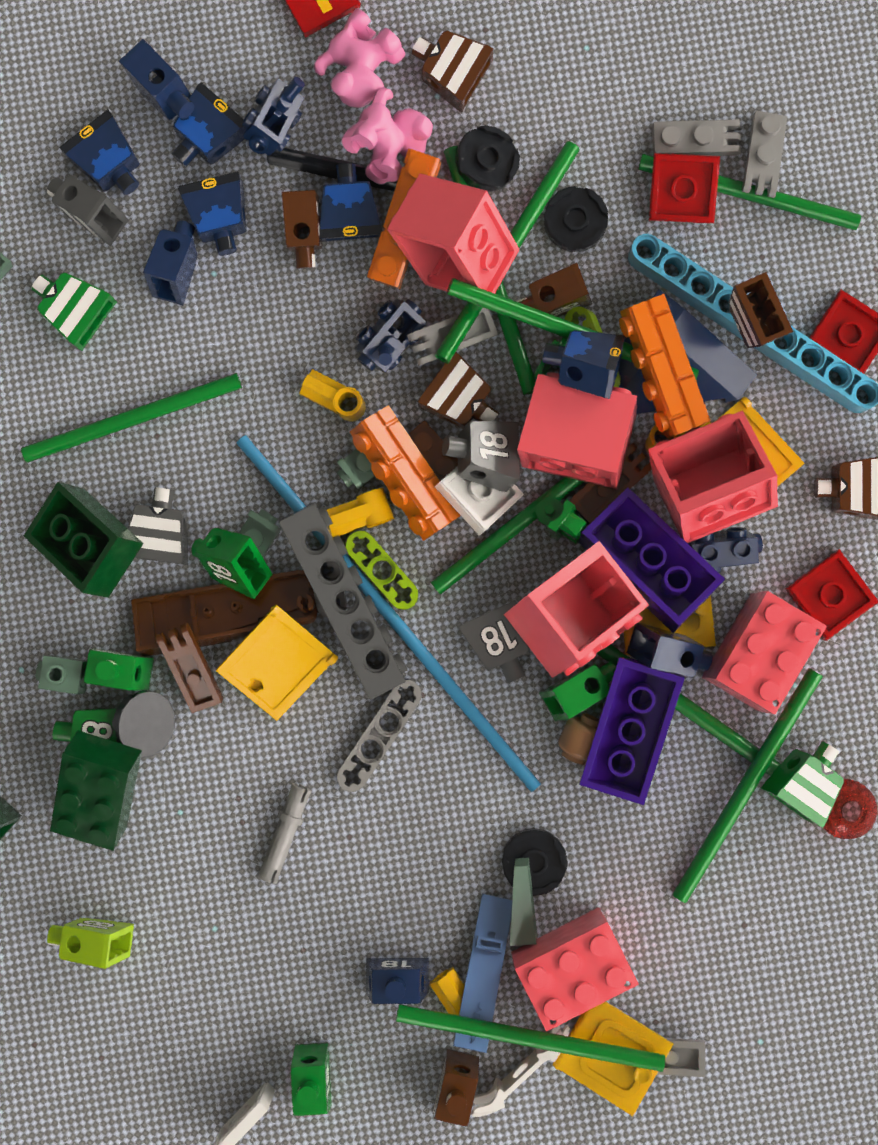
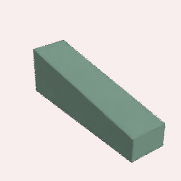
M516 858L513 878L510 946L537 944L538 934L529 858Z

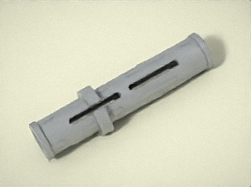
M292 783L284 808L278 812L277 817L279 821L257 876L261 880L268 883L272 880L273 884L278 883L280 872L288 855L298 826H301L304 818H302V814L312 792L310 788Z

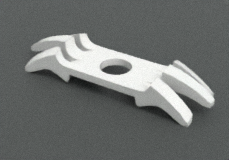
M559 1025L551 1029L549 1033L568 1036L570 1028L566 1025L563 1031H561ZM535 1048L502 1081L499 1078H495L494 1084L488 1092L475 1095L473 1103L479 1106L473 1109L472 1116L481 1117L505 1108L504 1100L544 1062L548 1060L555 1062L560 1053Z

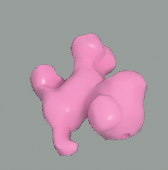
M359 8L352 12L343 30L331 39L328 50L320 55L314 64L315 73L320 76H324L327 67L333 63L347 67L342 72L337 73L330 84L331 89L339 96L340 100L353 108H361L368 105L373 100L376 92L384 87L382 80L374 73V70L381 62L387 61L394 65L405 57V52L399 38L388 28L382 29L376 36V32L367 26L371 20Z
M385 87L376 92L372 104L362 111L358 122L350 127L342 137V144L350 153H358L360 148L364 147L373 150L372 159L365 173L370 180L377 184L396 182L402 169L400 162L397 160V155L400 153L405 158L408 148L425 153L426 143L433 129L430 119L414 109L398 110L392 118L390 110L386 107V101L393 98V92Z

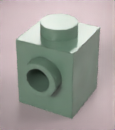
M44 655L43 661H39L36 668L35 677L39 681L38 689L76 695L85 694L87 683H84L87 661Z

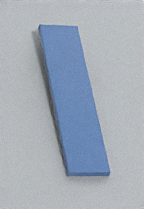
M486 894L481 895L459 1016L490 1022L493 1020L511 922L512 900ZM455 1033L453 1046L487 1053L489 1039Z

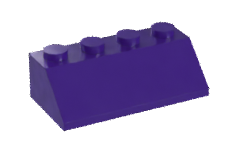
M628 487L580 535L578 543L586 550L598 541L601 542L649 604L646 608L672 633L725 581L721 574Z
M619 657L579 785L637 804H645L685 679L683 675L651 669L638 660Z

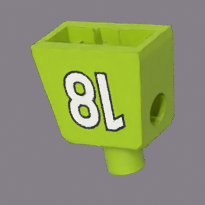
M79 918L63 926L52 925L48 931L47 943L60 947L59 958L61 960L106 969L130 957L134 924Z

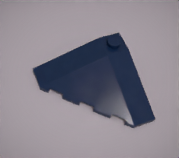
M658 289L652 298L665 293ZM665 294L691 367L699 370L696 382L704 404L705 401L724 399L725 403L738 401L758 374L685 308ZM625 337L624 342L632 344L630 338ZM621 359L618 370L620 375L619 387L631 391L632 395L637 396V415L657 412L653 401H649L644 394L642 383L645 379L641 369H637L632 362Z

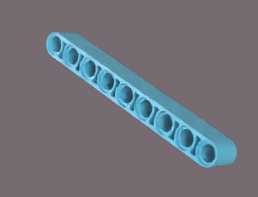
M651 234L639 235L633 241L628 252V261L634 269L742 339L732 314L723 312L719 307V300H730L733 287ZM640 246L649 248L652 257L648 259L640 257L636 248ZM664 265H675L678 268L679 275L676 277L667 275L664 271ZM691 283H702L705 286L706 294H696L691 288ZM793 327L792 333L783 336L787 342L786 349L778 348L774 341L760 347H754L851 412L862 413L878 404V384L874 380ZM802 353H807L813 357V367H807L802 363ZM830 371L837 372L840 375V386L830 382ZM857 389H862L867 393V404H863L857 399Z

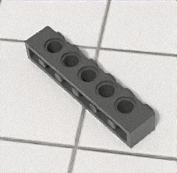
M316 502L280 519L279 524L369 699L371 700L405 683L403 673L408 671L399 653L396 655L392 654L388 644L393 642L385 624L378 626L373 616L378 613V610L370 595L363 597L358 587L363 581L355 565L348 567L343 557L348 554V551L340 536L333 538L328 528L333 522L325 506L318 508ZM312 531H318L325 537L324 545L318 549L310 548L306 543L305 538ZM327 561H334L340 567L339 574L334 578H327L321 573V566ZM342 591H349L355 596V601L349 607H341L336 602V596ZM359 620L367 622L370 625L369 632L364 636L354 635L351 631V626L354 622ZM372 650H380L384 653L385 658L382 663L371 665L366 660L367 654Z

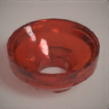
M844 779L842 788L823 829L840 839H855L865 835L873 827L877 817V803L872 792L858 781ZM854 801L860 807V815L856 820L847 821L843 816L842 809L846 803Z

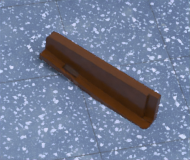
M303 570L273 574L255 599L223 584L131 600L136 651L142 656L163 654L156 640V634L164 632L170 643L168 630L175 627L180 637L184 638L180 625L185 623L189 624L199 647L232 642V640L247 636L258 625L259 619L264 618L274 605L279 606L301 626L313 623L317 618V613H319L313 588Z

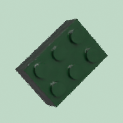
M62 482L56 483L23 535L82 593L109 598L144 544L85 489Z
M78 730L62 753L50 832L114 851L128 825L142 750Z

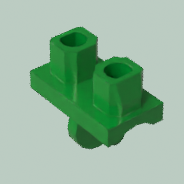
M545 498L536 507L538 521L542 525L547 526L552 538L559 541L561 536H564L575 545L578 544L581 532L586 528L587 522L577 516L575 504L568 499L562 504L558 499Z

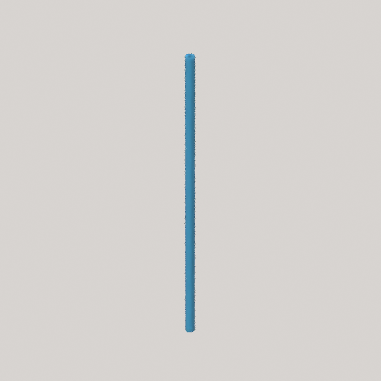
M247 435L240 438L236 444L290 508L296 512L306 507ZM312 531V534L323 546L325 543L323 534L318 531ZM347 554L343 557L348 567L355 565L363 581L362 584L358 585L361 592L365 596L370 595L378 612L530 792L536 790L541 785L537 778Z

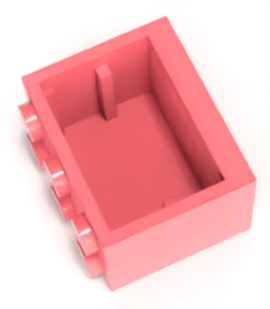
M424 174L418 175L387 229L423 283L446 292L451 279L455 278L496 293L520 250L487 190Z
M549 372L547 376L538 374L517 448L522 467L618 489L637 416V396L632 395V392L625 388L613 387L610 399L561 385L558 381V373Z
M743 410L735 414L723 415L716 422L704 427L692 428L682 436L672 440L660 441L653 448L648 449L654 483L680 537L687 543L778 507L777 474Z
M598 541L508 610L504 616L550 676L554 678L562 672L568 676L592 660L596 653L608 647L625 630H629L643 618L639 613L648 607L649 604L601 542Z
M769 591L751 593L714 655L710 668L704 672L702 678L755 710L775 715L827 626ZM777 700V706H773V701Z
M599 907L537 938V944L523 945L511 952L515 971L546 1032L639 985ZM626 981L630 982L629 986H624ZM550 1020H556V1023L551 1024Z

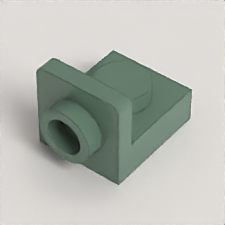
M357 449L346 458H340L337 461L341 469L336 473L348 488L354 484L359 491L375 478L371 470V463L365 454Z
M263 509L258 514L250 510L247 514L249 518L239 531V534L251 537L260 554L264 557L282 529L275 525L278 519Z

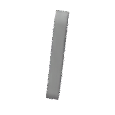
M405 680V683L393 688L340 767L337 781L343 790L356 792L366 784L420 703L422 690L415 681ZM410 685L415 688L413 695L416 696L414 702L411 700L406 701L402 709L408 710L406 716H403L398 709L388 706L391 700L397 704L402 696L398 692L399 688L406 689ZM391 712L397 716L398 726L395 730L386 731L380 726V717L384 713ZM374 740L379 744L380 753L377 757L367 758L362 754L361 746L365 741ZM356 755L361 762L371 765V768L367 771L363 766L358 773L361 782H353L349 785L345 782L347 776L344 774V771H352L358 762L353 761L352 758Z

